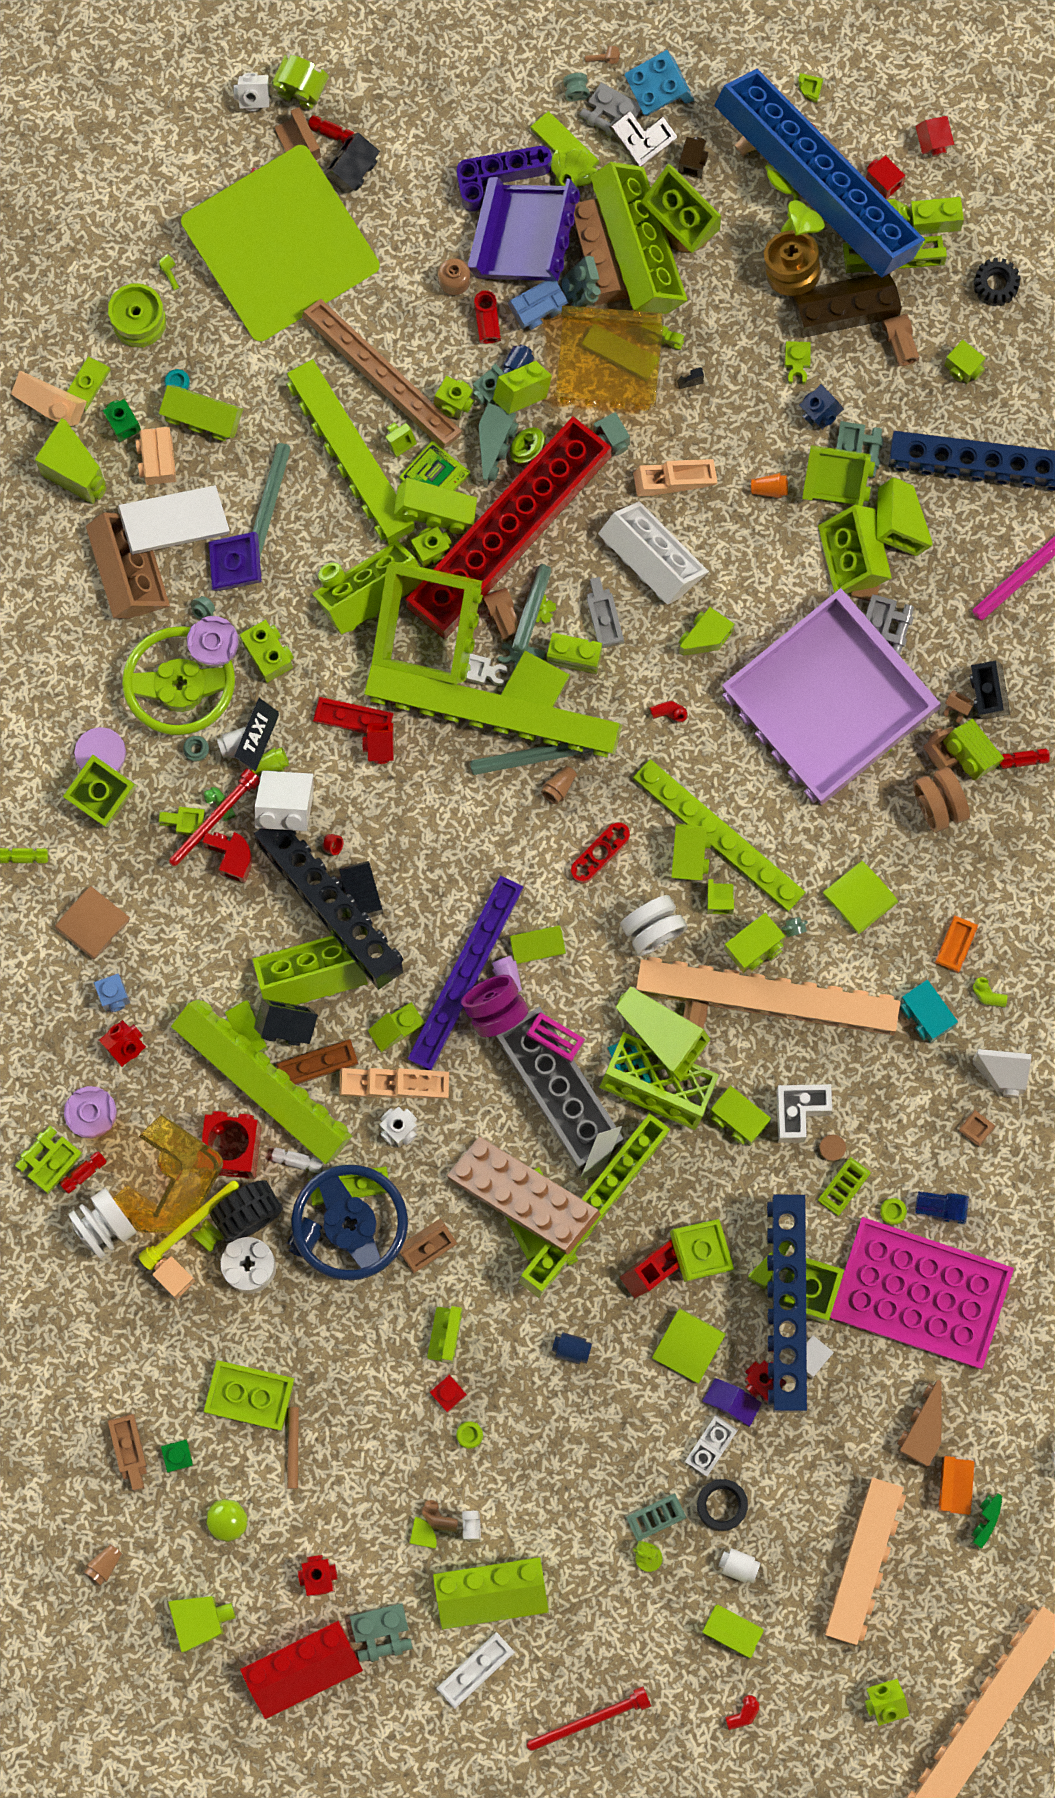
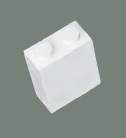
M262 771L255 803V828L307 831L313 800V774Z

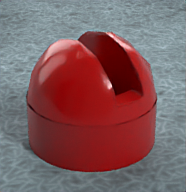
M327 834L323 837L324 841L321 843V847L326 853L336 856L342 851L344 841L341 836Z

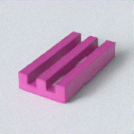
M541 1012L526 1034L529 1038L571 1063L585 1042L583 1037ZM540 1022H545L577 1043L574 1046L541 1026ZM535 1030L571 1050L570 1054L534 1033Z

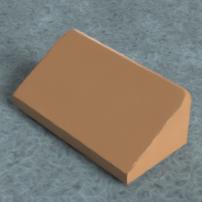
M438 1219L405 1241L399 1253L412 1272L415 1273L457 1245V1242L445 1223Z

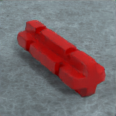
M312 115L308 122L311 130L316 132L319 130L320 134L337 141L340 139L342 140L341 143H344L348 136L355 134L349 129L343 130L342 126L328 120L322 121V118L316 115Z
M1044 748L1037 749V752L1030 750L1015 752L1013 755L1009 753L1001 754L1005 759L999 765L1002 769L1012 768L1013 765L1015 767L1036 765V762L1040 764L1049 763L1050 753L1048 749Z
M99 1151L95 1152L89 1161L86 1160L71 1172L69 1178L67 1176L60 1181V1186L66 1193H71L77 1188L76 1185L78 1183L81 1185L96 1172V1168L100 1169L106 1164V1159Z

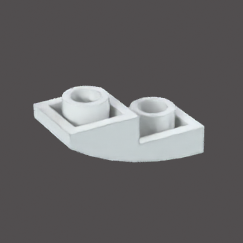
M715 1415L685 1462L705 1476H708L738 1429L718 1415Z

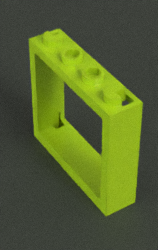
M400 562L387 564L372 665L453 684L465 682L467 673L471 670V665L468 663L470 654L475 646L473 633L479 622L477 609L478 603L481 602L483 597L481 595L482 581ZM404 576L465 589L451 673L391 659Z

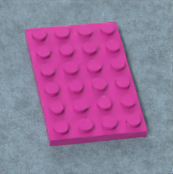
M862 1217L830 1319L982 1370L1014 1268Z

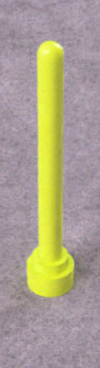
M229 1182L156 1247H146L138 1255L142 1264L147 1269L153 1270L169 1248L208 1216L221 1200L238 1190V1182Z

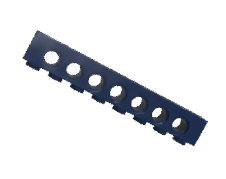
M893 431L888 467H894V470L897 472H908L910 469L918 470L922 475L942 473L945 477L951 479L966 476L975 482L989 479L994 480L996 484L1007 485L1013 482L1020 483L1019 485L1024 488H1033L1037 485L1045 486L1046 490L1055 491V450ZM918 451L922 457L913 458L910 452ZM943 454L947 460L938 461L935 455ZM967 457L972 463L968 465L963 464L960 458ZM992 460L997 464V467H988L985 462ZM1014 463L1019 464L1022 470L1015 471L1010 465ZM1044 467L1048 473L1040 474L1035 468Z
M773 1194L772 1201H767V1218H772V1228H767V1244H772V1255H767V1271H772V1282L767 1283L768 1298H773V1309H768L767 1315L768 1325H773V1336L768 1335V1352H773V1363H768V1379H773V1390H768V1406H773V1413H806L805 1195ZM784 1216L790 1217L793 1220L794 1226L791 1229H783L779 1225V1219ZM783 1243H788L792 1245L794 1253L790 1256H783L779 1252V1246ZM782 1270H789L793 1273L794 1280L790 1283H784L780 1280L779 1273ZM787 1296L794 1301V1307L791 1310H784L780 1307L779 1300L782 1297ZM788 1323L793 1326L794 1334L791 1337L781 1335L779 1327L782 1324ZM784 1350L791 1351L794 1354V1362L791 1364L782 1363L779 1357L780 1353ZM788 1377L794 1381L795 1387L792 1391L786 1392L781 1389L780 1380L782 1378Z

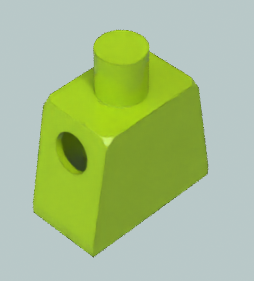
M213 1596L168 1602L182 1653L193 1650L223 1635L221 1623L236 1619L233 1604L229 1603L217 1607L215 1597Z

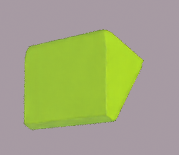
M560 925L510 936L514 961L517 964L566 954Z
M248 1000L225 1012L229 1023L232 1025V1029L239 1035L249 1039L254 1049L258 1052L268 1050L265 1040L254 1029L256 1018Z

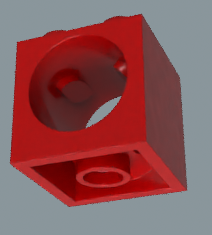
M212 1111V1115L205 1114L198 1165L202 1173L256 1179L262 1131L258 1119H254V1115L238 1114V1117H228V1113L222 1111ZM227 1129H239L244 1137L249 1139L246 1151L237 1159L222 1160L216 1151L213 1152V1144L216 1137Z

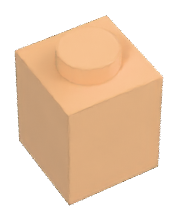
M172 1256L168 1259L165 1257L155 1265V1272L152 1274L176 1300L195 1282V1279Z

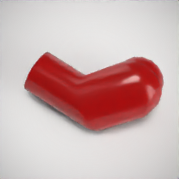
M667 701L649 707L653 719L667 716L681 723L688 717L686 708L674 701Z
M745 1696L742 1700L743 1707L740 1713L725 1717L728 1730L753 1723L760 1710V1704L755 1696Z

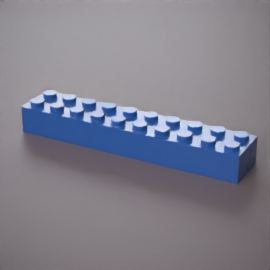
M758 69L723 86L714 104L718 111L881 278L914 259L925 239Z

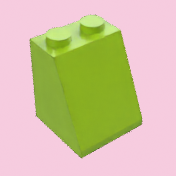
M61 418L35 458L41 476L87 502L94 504L95 500H100L106 492L107 487L105 486L106 482L99 465L68 422Z

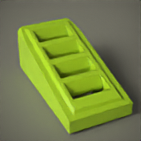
M849 1157L817 1201L839 1217L870 1176L871 1172L852 1157ZM850 1167L862 1177L858 1180L847 1171ZM842 1176L855 1185L853 1189L840 1180ZM836 1185L848 1193V1196H843L834 1187ZM829 1193L840 1200L842 1204L838 1206L827 1197Z
M788 1243L781 1244L779 1252L785 1256L791 1245ZM767 1257L747 1278L748 1281L764 1290L767 1289V1283L772 1280V1271H767Z

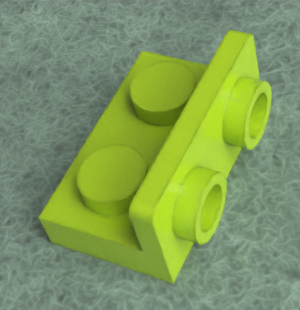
M451 1306V1309L444 1307L436 1308L427 1355L429 1360L453 1364L463 1313L462 1308Z

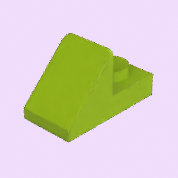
M411 1002L391 1015L389 1012L386 1013L368 1029V1032L382 1053L422 1028L425 1022Z

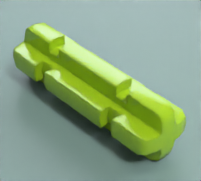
M0 848V863H9V861L13 863H34V861L37 863H47L49 858L46 848H37L36 851L33 848H12V850Z

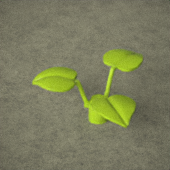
M772 165L765 166L767 176L772 185L785 194L793 195V201L788 204L787 216L789 218L781 228V232L794 230L795 235L798 236L804 233L822 231L825 226L822 216L798 201L799 193Z

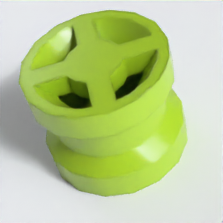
M206 1219L202 1222L200 1230L194 1231L191 1235L210 1253L214 1250L215 1243L224 1239L220 1231Z

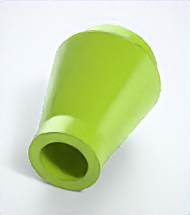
M276 747L263 754L256 772L252 769L251 771L257 776L261 775L262 771H284V768L289 766L284 749L282 747L278 749Z

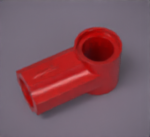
M488 290L480 291L474 298L479 343H496L501 341L497 299ZM488 301L492 306L488 309H483L479 304Z

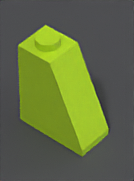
M893 477L878 488L876 540L918 556L932 547L933 542L914 486Z

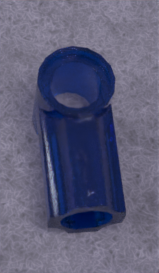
M918 1191L915 1215L941 1218L945 1222L954 1220L958 1221V1224H966L970 1197L955 1193L941 1195Z

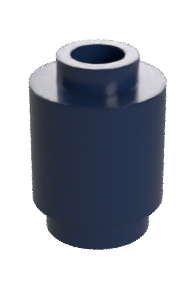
M522 344L513 346L501 366L502 371L506 374L532 363L535 359L532 355L533 351Z
M303 1217L302 1231L304 1239L312 1251L321 1236L320 1230L322 1226ZM291 1234L286 1243L290 1246L288 1251L303 1258Z
M562 1332L561 1337L555 1336L552 1351L556 1352L555 1358L579 1365L580 1362L587 1364L592 1343L586 1342V1338Z

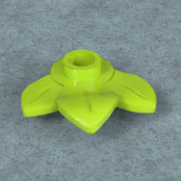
M585 147L575 148L568 155L558 149L552 156L551 169L556 175V186H565L566 184L563 183L565 177H571L577 189L579 186H588L592 183L590 176L598 171L588 166V153Z

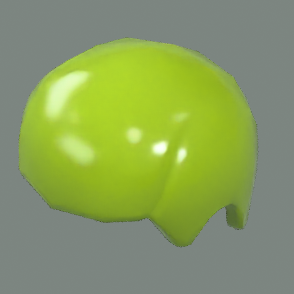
M230 1499L214 1502L208 1510L206 1519L210 1533L217 1540L226 1542L239 1539L246 1531L248 1521L247 1514L239 1502Z

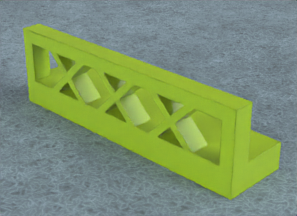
M942 235L923 237L925 241L914 259L897 269L945 265L947 252L946 247H943ZM848 243L843 244L846 273L874 271L859 254L849 255V250H853V248ZM926 243H937L938 248L922 249Z

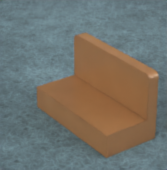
M300 107L291 110L292 119L275 127V131L285 151L287 152L297 145H304L310 150L315 160L320 159V148Z

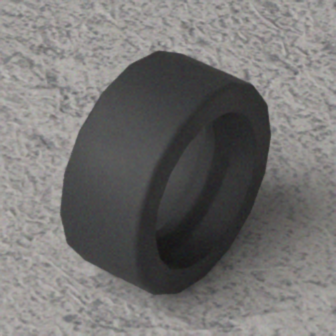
M716 1479L708 1483L700 1491L697 1500V1513L701 1521L716 1531H729L737 1527L746 1517L748 1510V1498L743 1488L736 1482L728 1479ZM718 1489L731 1491L738 1500L737 1513L728 1521L715 1520L707 1511V1499L712 1492Z

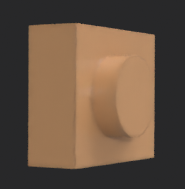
M952 727L942 730V728L935 730L929 735L930 740L923 746L939 770L945 767H954L959 763L943 743L944 739L954 730Z

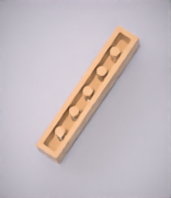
M873 1477L870 1479L824 1636L855 1646L858 1644V1640L864 1641L868 1627L863 1625L866 1614L871 1615L874 1608L875 1599H872L871 1596L874 1588L879 1589L883 1573H880L879 1569L881 1562L886 1563L889 1557L891 1547L887 1546L889 1535L894 1537L899 1521L894 1520L897 1509L902 1511L906 1499V1495L902 1494L904 1487Z

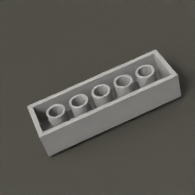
M539 1006L529 1012L515 1027L495 1037L577 1170L580 1171L585 1168L597 1134L617 1127L574 1059L571 1063L526 1036L540 1012L544 1014ZM543 1021L540 1022L541 1026L558 1035L553 1027ZM535 1030L534 1033L569 1053L566 1047ZM620 1133L613 1150L623 1144L624 1138Z

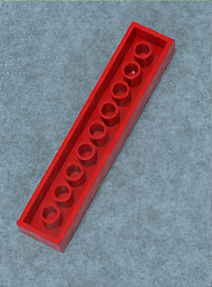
M572 416L433 570L482 581L481 595L483 597L486 596L611 458V446ZM423 580L406 598L407 609L446 640L459 626L465 589Z

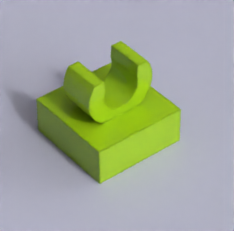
M394 422L386 427L390 434L385 437L396 457L417 444L412 429L407 423L398 427Z

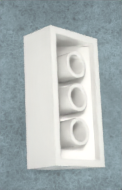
M640 501L614 512L598 533L603 538L605 544L612 548L621 557L622 561L639 575L640 580L648 584L656 592L657 597L667 605L681 598L709 572Z

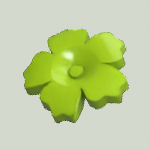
M545 594L536 623H539L540 617L544 624L551 622L553 615L550 612L556 610V603H553L551 600L546 602Z

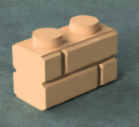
M170 427L140 430V439H136L137 454H142L143 461L138 463L140 478L145 479L146 485L177 482Z

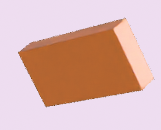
M954 915L935 964L959 973L978 925Z

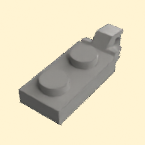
M600 577L590 579L592 593L587 594V604L597 642L602 643V649L624 644L612 593H610L609 589L603 590Z

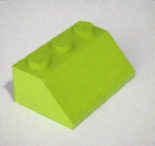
M853 505L818 525L834 593L840 588L846 594L874 588L892 579L884 544L876 540L877 516L875 509Z

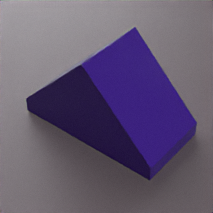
M717 1378L713 1380L702 1401L749 1427L762 1405V1402L741 1388Z

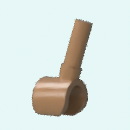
M608 46L606 54L585 56V62L605 61L606 63L616 64L620 57L619 48Z

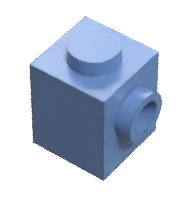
M119 973L94 982L102 1007L106 1012L120 1011L125 1008V1005L130 1003Z

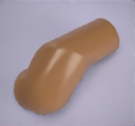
M434 1500L426 1501L422 1508V1515L429 1525L434 1529L456 1532L458 1519L442 1517L438 1511V1503Z

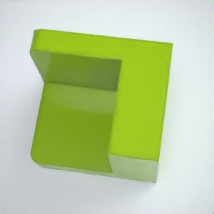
M708 879L707 914L733 915V884L714 883V879Z

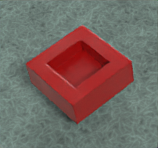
M450 1374L430 1391V1394L447 1413L467 1396L466 1392Z

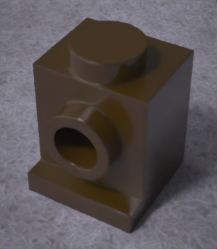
M686 137L678 165L679 173L702 179L704 166L709 154L708 151H705L707 143L705 139Z

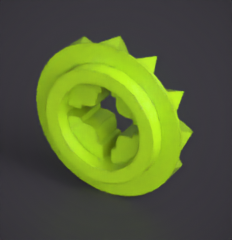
M535 427L521 431L512 441L510 447L511 458L517 464L522 463L527 466L546 446L545 439L547 437L540 429ZM528 442L531 443V445H530V448H531V449H530L529 451H527V450H528V445H529Z

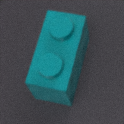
M928 979L902 996L900 1000L902 1004L900 1009L907 1019L912 1018L917 1024L915 1027L917 1034L922 1040L927 1039L930 1044L956 1027L958 1023Z

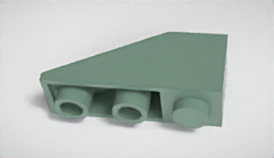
M488 403L479 422L483 484L486 488L490 481L495 482L499 473L498 462L500 459L504 460L509 450V446L506 444L510 437H515L519 424L516 423V413L508 414L502 408Z

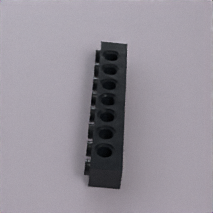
M261 828L256 831L254 837L258 848L378 990L403 973L402 962L404 959L396 948L391 949L388 946V940L381 930L376 931L372 927L373 923L367 913L364 911L361 913L356 908L357 903L349 893L344 894L338 879L334 875L331 877L328 875L322 860L319 857L315 859L311 855L312 851L305 840L300 841L295 836V830ZM284 845H289L286 849H280ZM298 863H305V864H304L303 866H301V867H296V866H295V865L298 864ZM313 881H320V883L316 885L310 884ZM328 899H335L332 903L325 902ZM343 917H350L348 921H341ZM359 935L366 936L364 939L361 940L355 939ZM375 953H380V954H382V955H381L380 957H378V958H372V957H371V956H372L373 954H375Z

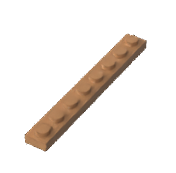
M322 299L303 311L302 318L442 449L460 437L462 430Z

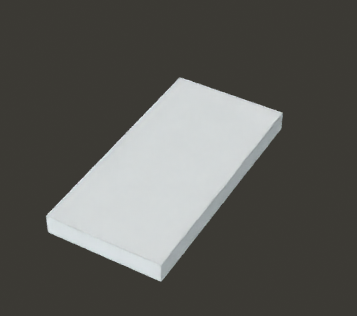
M216 485L118 506L131 555L219 537L230 532Z

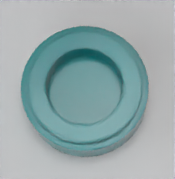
M171 370L165 377V386L167 388V385H175L188 390L190 387L189 376L183 370Z

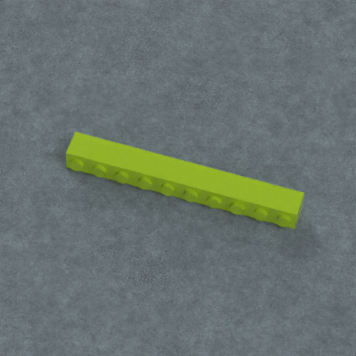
M372 664L364 693L371 697L370 702L385 705L386 701L395 702V708L407 711L410 710V706L420 708V714L432 717L437 712L445 714V720L459 723V719L462 718L469 720L468 725L484 728V724L494 726L493 731L508 734L509 730L519 732L518 737L533 740L534 736L544 738L543 743L558 746L559 742L569 744L568 749L583 752V748L593 750V755L608 758V754L615 755L622 724Z

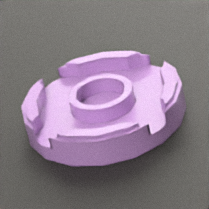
M207 616L190 628L187 636V647L192 658L199 664L206 667H220L227 664L235 656L239 647L238 634L227 619L218 616Z
M98 727L90 729L81 735L76 743L74 754L76 763L81 770L93 754L119 771L126 758V748L123 740L116 732L108 728Z
M87 1086L80 1088L70 1096L65 1104L64 1117L66 1124L74 1134L82 1138L94 1139L103 1136L112 1128L116 1121L117 1108L115 1102L108 1092L99 1087Z

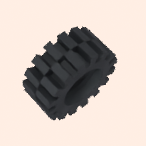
M994 258L993 262L988 259L985 261V265L981 264L974 279V291L978 293L977 297L980 300L984 299L983 303L988 304V302H991L992 306L995 307L1000 303V306H1003L1005 302L1010 303L1013 297L1015 298L1021 278L1018 275L1019 270L1017 268L1013 269L1014 264L1012 262L1006 264L1007 259L1002 258V262H998V258ZM992 275H1001L1006 280V287L1002 290H994L989 287L987 280Z

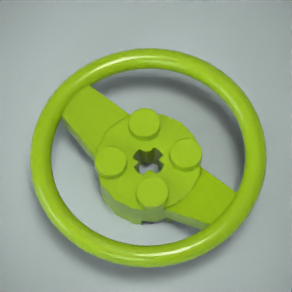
M168 627L148 635L133 649L124 667L122 686L128 707L140 722L160 733L187 735L207 728L221 717L233 696L235 672L231 660L227 664L222 665V668L200 669L196 662L178 658L162 663L156 672L134 673L138 660L149 647L167 638L187 637L191 627ZM178 681L187 683V685H183L182 690H178L177 686H174L178 684ZM223 691L218 704L208 715L198 721L184 725H170L153 719L140 707L135 697L160 700L171 711L186 712L193 710L204 697Z

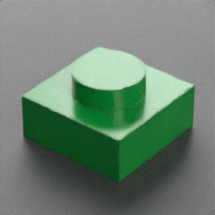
M187 1439L161 1446L167 1473L194 1466Z

